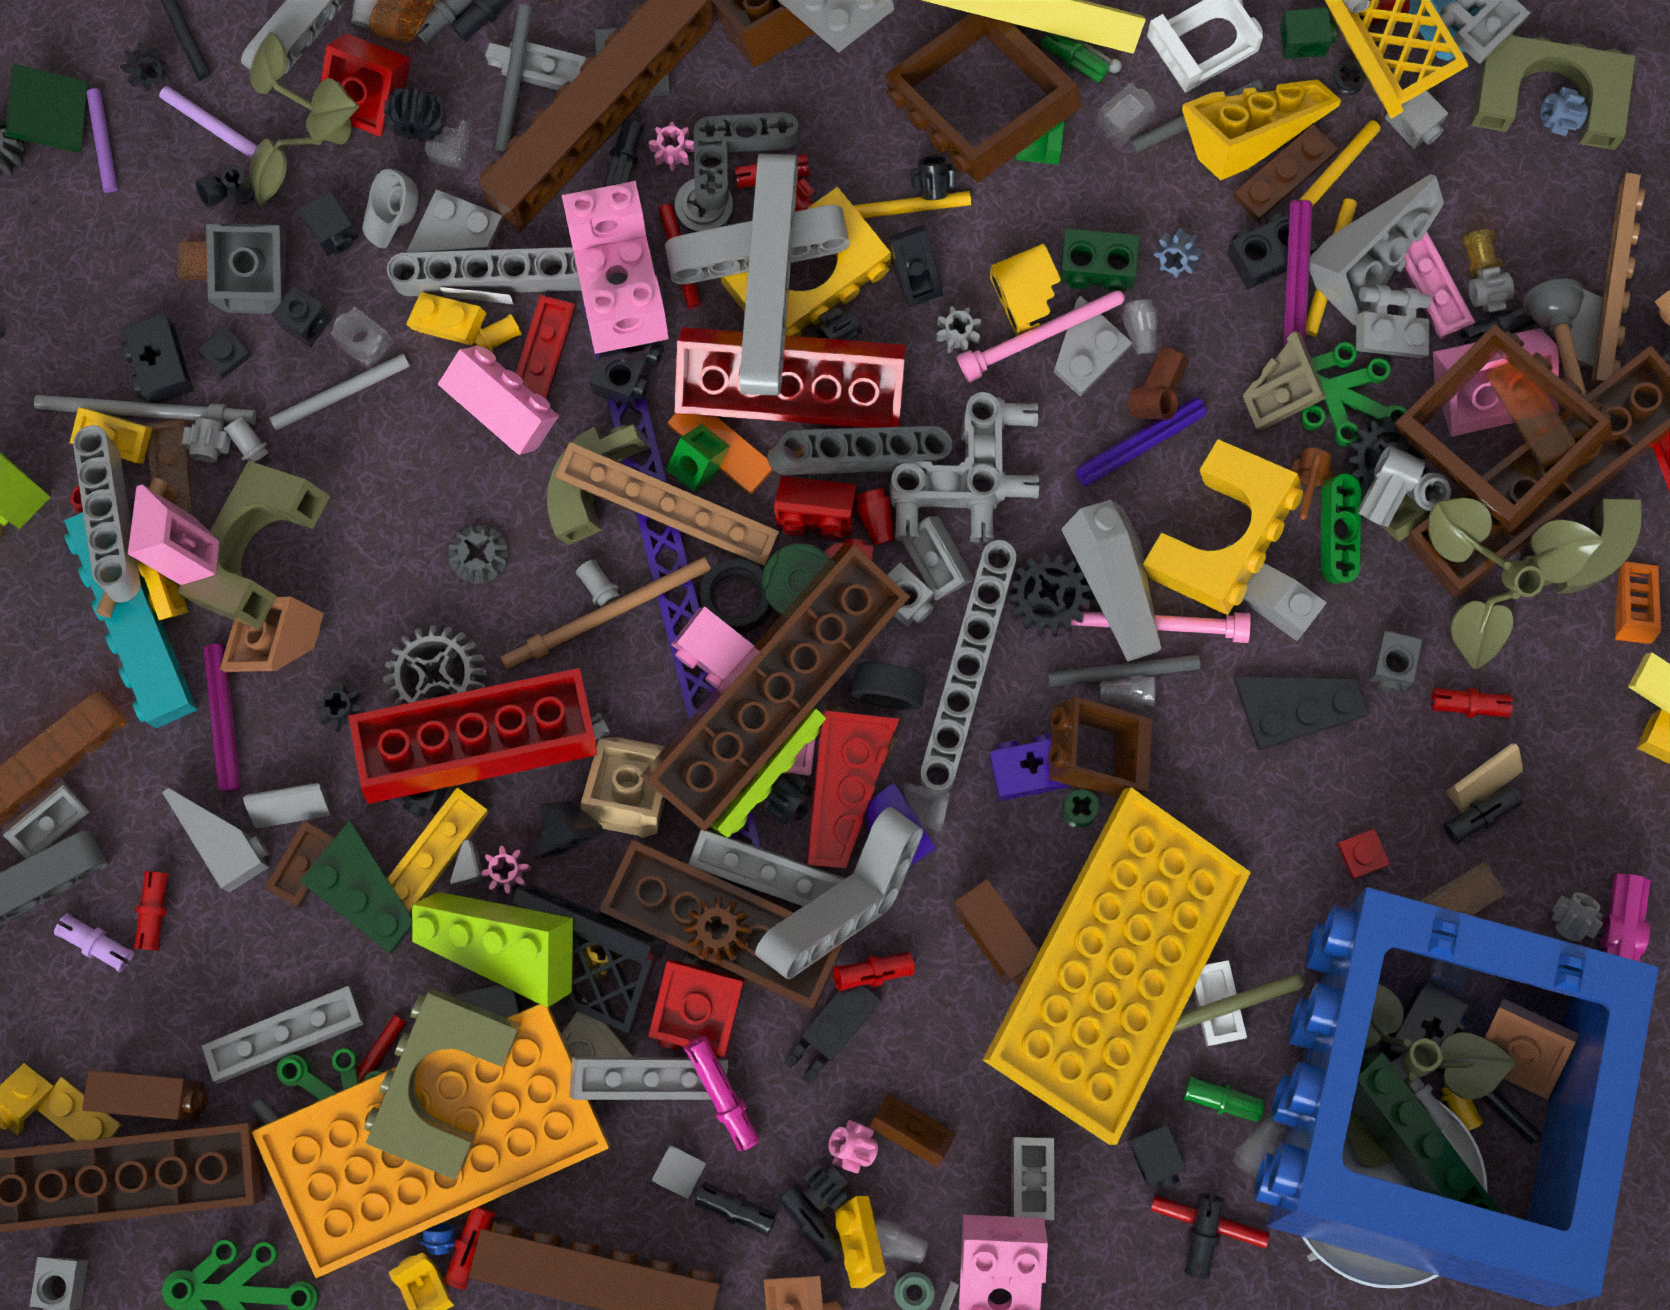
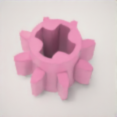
M670 122L669 126L662 129L656 127L657 140L649 141L650 151L657 152L654 156L655 164L659 165L664 161L666 164H669L671 171H674L675 165L681 162L688 165L687 152H694V141L688 140L690 136L689 129L685 127L680 130L675 127L673 122Z
M500 846L499 855H496L494 858L490 855H485L486 860L490 863L488 869L481 871V875L486 878L492 877L493 881L489 885L490 890L494 892L501 885L504 886L506 894L510 896L513 891L512 886L517 883L526 887L527 884L522 879V873L531 870V867L528 864H519L518 861L522 858L523 854L520 850H516L510 856L506 848ZM506 861L511 867H514L513 871L508 872V879H504L500 874H497L498 870L503 869V863Z
M848 1120L846 1128L838 1127L835 1129L828 1145L830 1154L835 1156L832 1162L833 1165L856 1174L859 1173L860 1166L867 1167L871 1165L878 1152L877 1141L872 1138L874 1130L851 1120Z

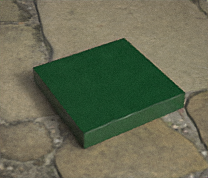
M14 64L10 75L5 136L79 152L82 149L87 81Z

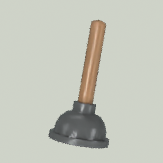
M1567 278L1553 279L1529 290L1523 298V307L1525 312L1536 323L1549 328L1550 332L1555 334L1565 376L1578 385L1582 391L1580 395L1584 398L1586 390L1570 329L1573 326L1572 321L1580 311L1585 294L1582 284L1576 280Z

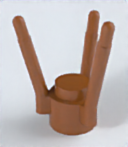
M1317 448L1304 449L1301 459L1293 460L1291 471L1300 475V482L1307 485L1300 513L1302 520L1308 517L1315 486H1320L1321 483L1323 486L1326 479L1332 477L1334 472L1329 469L1332 456L1328 452Z

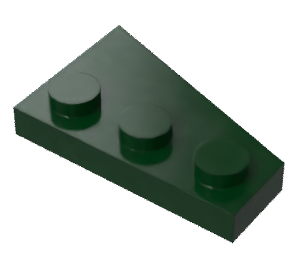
M349 820L301 878L300 882L384 950L392 954L412 930V916L378 865L376 858L361 838L359 831L353 822Z

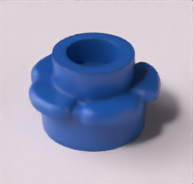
M442 1222L423 1231V1237L419 1238V1244L425 1246L429 1254L441 1255L449 1253L451 1247L455 1245V1238L458 1237L455 1235V1226Z

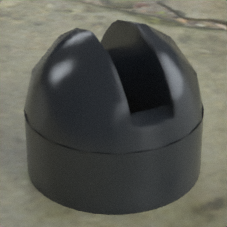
M212 175L196 180L195 184L198 195L206 207L209 208L219 204L225 199L227 187L222 183L220 177Z

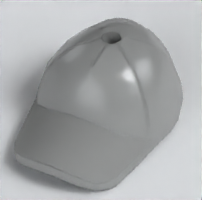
M394 169L382 170L376 175L371 186L362 229L366 238L379 248L385 249L398 226H404L409 223L416 214L419 200L418 188L415 182L406 174Z

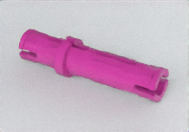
M702 1036L690 1041L684 1046V1051L694 1065L701 1082L717 1110L715 1115L718 1121L724 1123L738 1151L753 1147L760 1141V1137L745 1111L747 1106L744 1100L739 1099L734 1092L707 1037Z

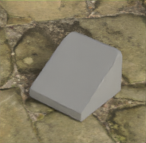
M469 839L462 842L450 880V884L455 888L481 882L484 879L481 875L483 870L477 845Z
M670 1145L652 1181L689 1199L707 1163Z

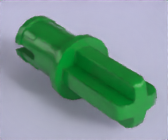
M1049 33L1051 37H1048L1045 34L1041 47L1065 61L1067 68L1074 67L1097 83L1106 77L1110 68L1109 64L1086 50L1083 42L1077 44L1065 36Z
M1193 1076L1189 1077L1183 1098L1184 1101H1191L1216 1109L1219 1115L1225 1112L1254 1122H1258L1261 1119L1264 1111V1101L1262 1099L1231 1090L1228 1084L1222 1087Z

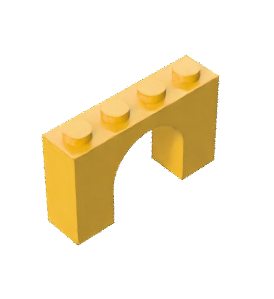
M838 187L809 206L808 209L826 205L841 207L845 217L850 245L844 251L835 254L837 258L836 268L824 284L808 291L789 290L785 335L800 336V330L811 322L813 325L821 323L820 315L830 310L840 301L843 304L850 302L859 294V288L869 280L875 283L889 272L891 252ZM748 272L721 277L723 286L745 312Z
M1218 439L1199 471L1206 486L1242 502L1250 509L1252 516L1246 533L1233 545L1216 551L1200 550L1161 533L1145 559L1143 566L1148 577L1155 582L1228 615L1234 605L1238 606L1242 602L1247 591V582L1253 573L1257 574L1261 570L1266 559V550L1271 542H1276L1280 538L1285 525L1284 520L1290 510L1294 511L1299 506L1303 497V490L1298 473Z

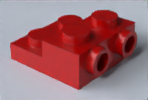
M668 959L648 1037L657 1039V1044L662 1047L679 1049L680 1046L684 1047L687 1043L698 1037L706 1036L716 1058L718 1056L725 1057L729 1049L745 978Z

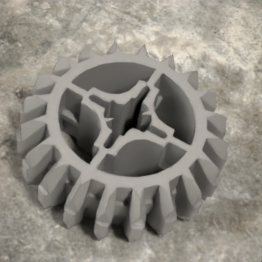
M431 625L429 636L426 637L420 628L416 629L415 636L417 640L412 642L407 636H403L401 640L406 648L402 651L397 647H393L391 652L398 658L397 661L389 660L385 662L386 668L394 672L383 677V681L386 684L394 685L386 691L389 699H397L393 706L432 699L441 692L456 694L485 688L484 684L476 680L488 677L485 669L477 668L485 662L481 654L474 655L478 649L477 645L474 642L465 644L467 636L463 632H460L453 638L451 627H445L440 636L438 628L435 625ZM446 649L444 653L439 652L431 660H423L418 657L428 650ZM457 655L462 658L465 668L462 686L451 678V672L455 666L453 661ZM409 667L419 674V682L415 688L417 693L413 699L409 695L406 684ZM423 669L428 672L434 670L436 673L437 669H439V672L448 684L441 680L437 683L433 680V684H431L432 681Z

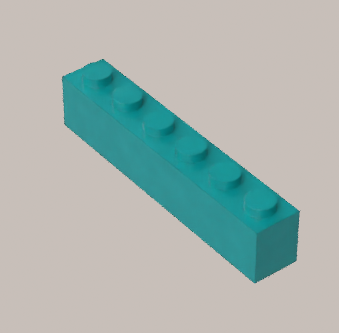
M83 512L64 520L69 532L64 534L65 541L72 554H78L82 566L78 567V573L87 588H92L96 598L91 601L93 610L100 621L105 620L109 633L105 634V639L114 655L118 654L123 666L118 668L119 674L127 688L132 687L137 700L133 701L132 705L138 719L141 722L146 721V723L154 728H159L197 711V706L163 623L158 619L157 613L152 610L149 604V590L144 577L139 573L140 589L137 595L127 602H117L110 618L96 613L104 591L95 582L92 575Z

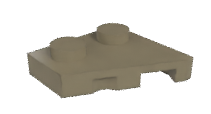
M1296 331L1288 336L1286 340L1289 342L1276 359H1270L1264 367L1261 377L1253 381L1243 394L1255 428L1262 431L1327 398L1303 338Z

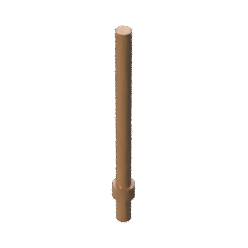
M704 556L544 636L539 633L527 639V644L501 656V659L507 670L533 657L538 660L550 654L549 649L710 571V565Z

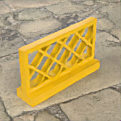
M1324 0L1390 118L1404 112L1402 104L1468 67L1465 57L1430 0H1420L1421 4L1417 15L1400 13L1405 0H1396L1392 11L1376 9L1380 0H1371V4L1366 10L1355 14L1350 13L1343 0ZM1373 18L1389 20L1384 34L1368 32ZM1397 21L1413 23L1408 38L1392 36ZM1421 25L1435 26L1437 28L1433 41L1416 39ZM1388 44L1404 46L1399 61L1383 58ZM1412 47L1429 50L1424 64L1407 62ZM1437 51L1452 53L1455 58L1454 61L1443 67L1431 66ZM1403 71L1420 73L1417 82L1403 90L1398 83Z

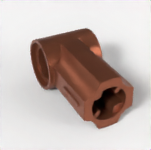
M1164 347L1160 349L1143 386H1135L1130 392L1128 408L1132 417L1136 419L1170 420L1174 417L1178 408L1176 390L1189 363V360L1183 353H1179L1173 348Z

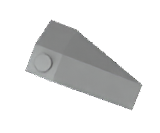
M1432 174L1426 176L1331 235L1310 256L1309 271L1315 287L1353 325H1356V314L1364 311L1370 312V302L1359 300L1361 287H1373L1376 284L1386 285L1394 271L1401 272L1407 263L1403 258L1413 241H1421L1444 205L1437 177Z
M1112 500L1080 508L1061 530L1127 661L1158 652L1161 649L1147 572L1143 566L1144 556L1141 541L1126 511Z

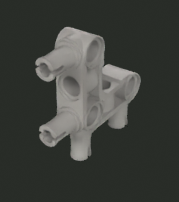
M976 393L968 400L962 420L961 440L965 441L964 462H961L959 466L933 465L931 461L902 463L897 466L893 471L889 485L890 502L896 508L895 539L898 541L905 540L906 526L908 527V541L919 539L918 508L952 507L968 508L971 510L970 541L980 542L982 537L981 528L983 529V543L994 541L993 510L997 508V505L1004 501L1005 497L1038 499L1039 496L1038 474L1006 475L1005 471H1002V429H1004V425L1037 427L1038 413L1036 412H1038V403H1005L1004 399L995 397L990 393ZM984 408L989 412L990 418L985 420L978 419L974 416L972 410ZM904 477L911 478L917 487L909 491L904 490L898 485L897 481ZM983 479L990 484L991 490L980 492L973 486V481Z

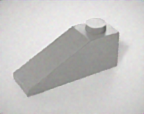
M1265 563L1257 574L1253 573L1246 584V594L1242 600L1296 641L1300 639L1327 603L1297 580Z
M169 788L162 792L221 889L232 892L269 868L264 859L269 853L257 835L251 838L247 833Z

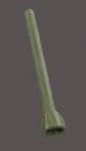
M1293 974L1182 1012L1173 1032L1299 990L1304 986L1305 980L1300 974Z

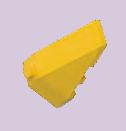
M1316 79L1278 84L1276 90L1257 92L1256 88L1253 87L1243 89L1241 95L1225 96L1223 91L1213 92L1183 104L1182 112L1198 160L1221 181L1254 166L1340 106L1341 99Z

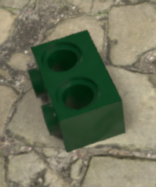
M1065 228L1060 283H1067V286L1073 289H1087L1089 285L1104 286V289L1108 292H1124L1126 288L1133 289L1137 270L1139 235ZM1076 256H1082L1089 261V264L1078 266L1071 259ZM1117 259L1122 261L1126 267L1114 269L1108 262Z

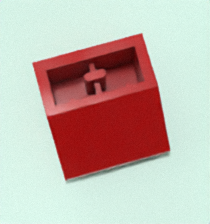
M781 476L774 505L776 527L783 529V533L790 536H804L806 531L820 533L821 538L831 541H840L843 536L851 537L856 500V484Z

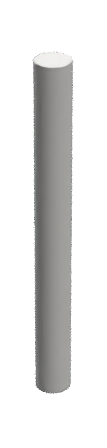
M403 353L269 417L270 421L277 431L410 367Z

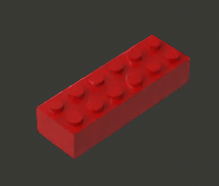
M683 327L677 340L675 413L859 428L899 427L906 345L785 335L780 395H750L740 393L743 332Z
M580 668L348 716L360 786L367 804L598 755Z

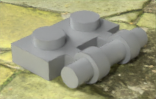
M1457 0L1456 2H1449L1441 10L1440 17L1447 29L1450 26H1456L1460 29L1454 37V41L1476 62L1481 64L1528 18L1531 12L1517 0ZM1471 6H1477L1481 10L1474 17L1467 12Z
M1379 284L1373 287H1361L1359 300L1370 302V312L1364 311L1356 314V351L1413 358L1429 356V319L1416 318V309H1428L1431 305V296L1429 294H1422L1419 290L1404 288L1402 291L1391 290L1388 285ZM1387 306H1399V315L1387 314Z

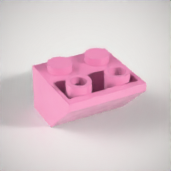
M143 484L137 486L128 554L180 585L216 575L220 541L191 514Z

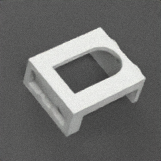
M1203 0L1169 20L1163 14L1151 20L1147 37L1186 93L1258 52L1263 39V31L1259 22L1254 17L1250 18L1243 8L1242 0ZM1214 18H1223L1230 21L1237 31V38L1234 44L1197 65L1179 37Z

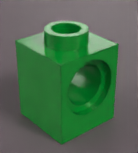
M701 423L680 438L666 470L695 492L716 476L730 445Z

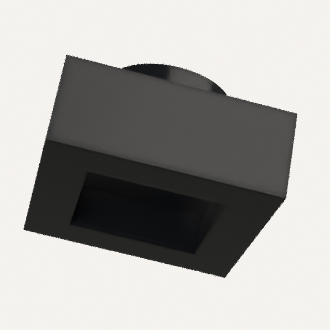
M227 326L197 348L222 379L252 357Z

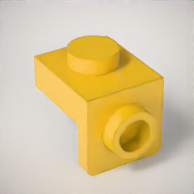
M25 1063L0 1085V1128L3 1130L9 1128L16 1135H19L24 1130L25 1119L44 1102L54 1089L53 1085Z
M425 1253L405 1258L398 1267L389 1272L391 1280L400 1288L408 1310H447L454 1306L448 1289L442 1281L443 1278L437 1265Z

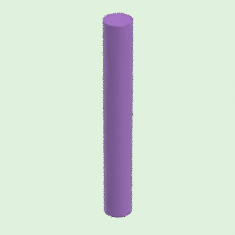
M97 88L89 89L86 93L103 192L118 191L102 93Z

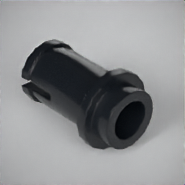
M230 165L233 172L231 174L227 168H224L221 172V181L227 187V195L231 201L237 204H244L252 200L255 190L251 179L245 176L241 167Z

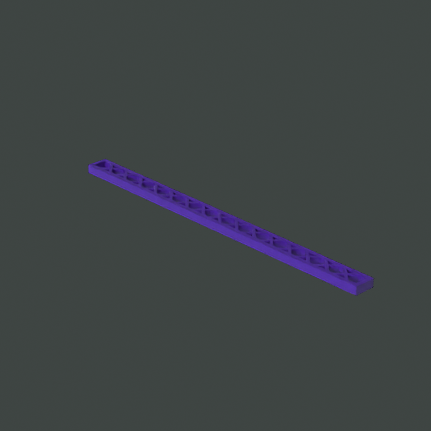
M632 347L627 348L628 351L633 352ZM600 353L596 354L597 360L599 358ZM623 374L626 378L631 379L629 375ZM645 397L644 399L638 398L639 405L636 403L635 408L630 409L642 415L643 419L637 428L642 433L646 429L651 455L644 466L631 460L630 457L624 459L623 464L667 483ZM607 399L614 428L622 426L621 420L630 407L621 404L620 408L617 409L616 402ZM654 464L657 474L651 471ZM636 513L653 581L661 578L660 574L666 576L688 565L680 531L667 526L662 536L648 529L647 524L651 518ZM671 534H673L675 544L668 540ZM651 539L657 542L654 549L652 546ZM664 546L678 554V560L671 571L658 565L656 562ZM692 580L681 585L687 589V595L680 607L666 599V592L657 596L688 719L698 710L693 706L692 701L699 689L702 688L710 694L716 690L714 686L704 682L708 675L704 670H702L698 678L684 671V663L675 656L678 650L671 645L677 637L674 629L680 619L684 617L690 620L699 609ZM690 604H691V608H692L693 614H691L690 612L686 611V609L688 608V606H689ZM669 609L675 612V615L673 616L672 620ZM687 680L694 684L690 691ZM751 810L746 820L749 832L741 828L736 833H732L730 837L735 838L737 833L751 840L753 846L761 848Z

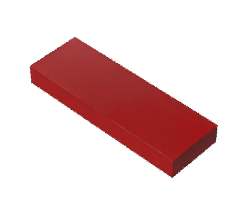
M540 294L516 374L522 378L523 385L532 393L539 394L548 400L576 310V304Z

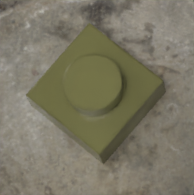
M1405 495L1389 526H1380L1399 542L1429 517L1425 509L1421 508L1408 495Z

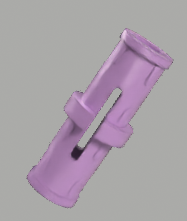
M66 913L60 921L72 927L73 930L69 931L59 924L55 927L54 934L81 948L83 955L89 958L95 956L115 968L118 972H123L128 964L116 958L115 955L118 954L129 961L134 956V950L128 949L108 938L106 931L99 927L93 929L69 913Z

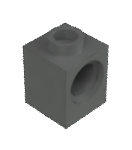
M1385 630L1377 640L1369 681L1378 683V689L1389 693H1400L1401 689L1407 690L1414 683L1423 639ZM1389 656L1398 658L1403 666L1402 672L1390 670L1386 664V658Z

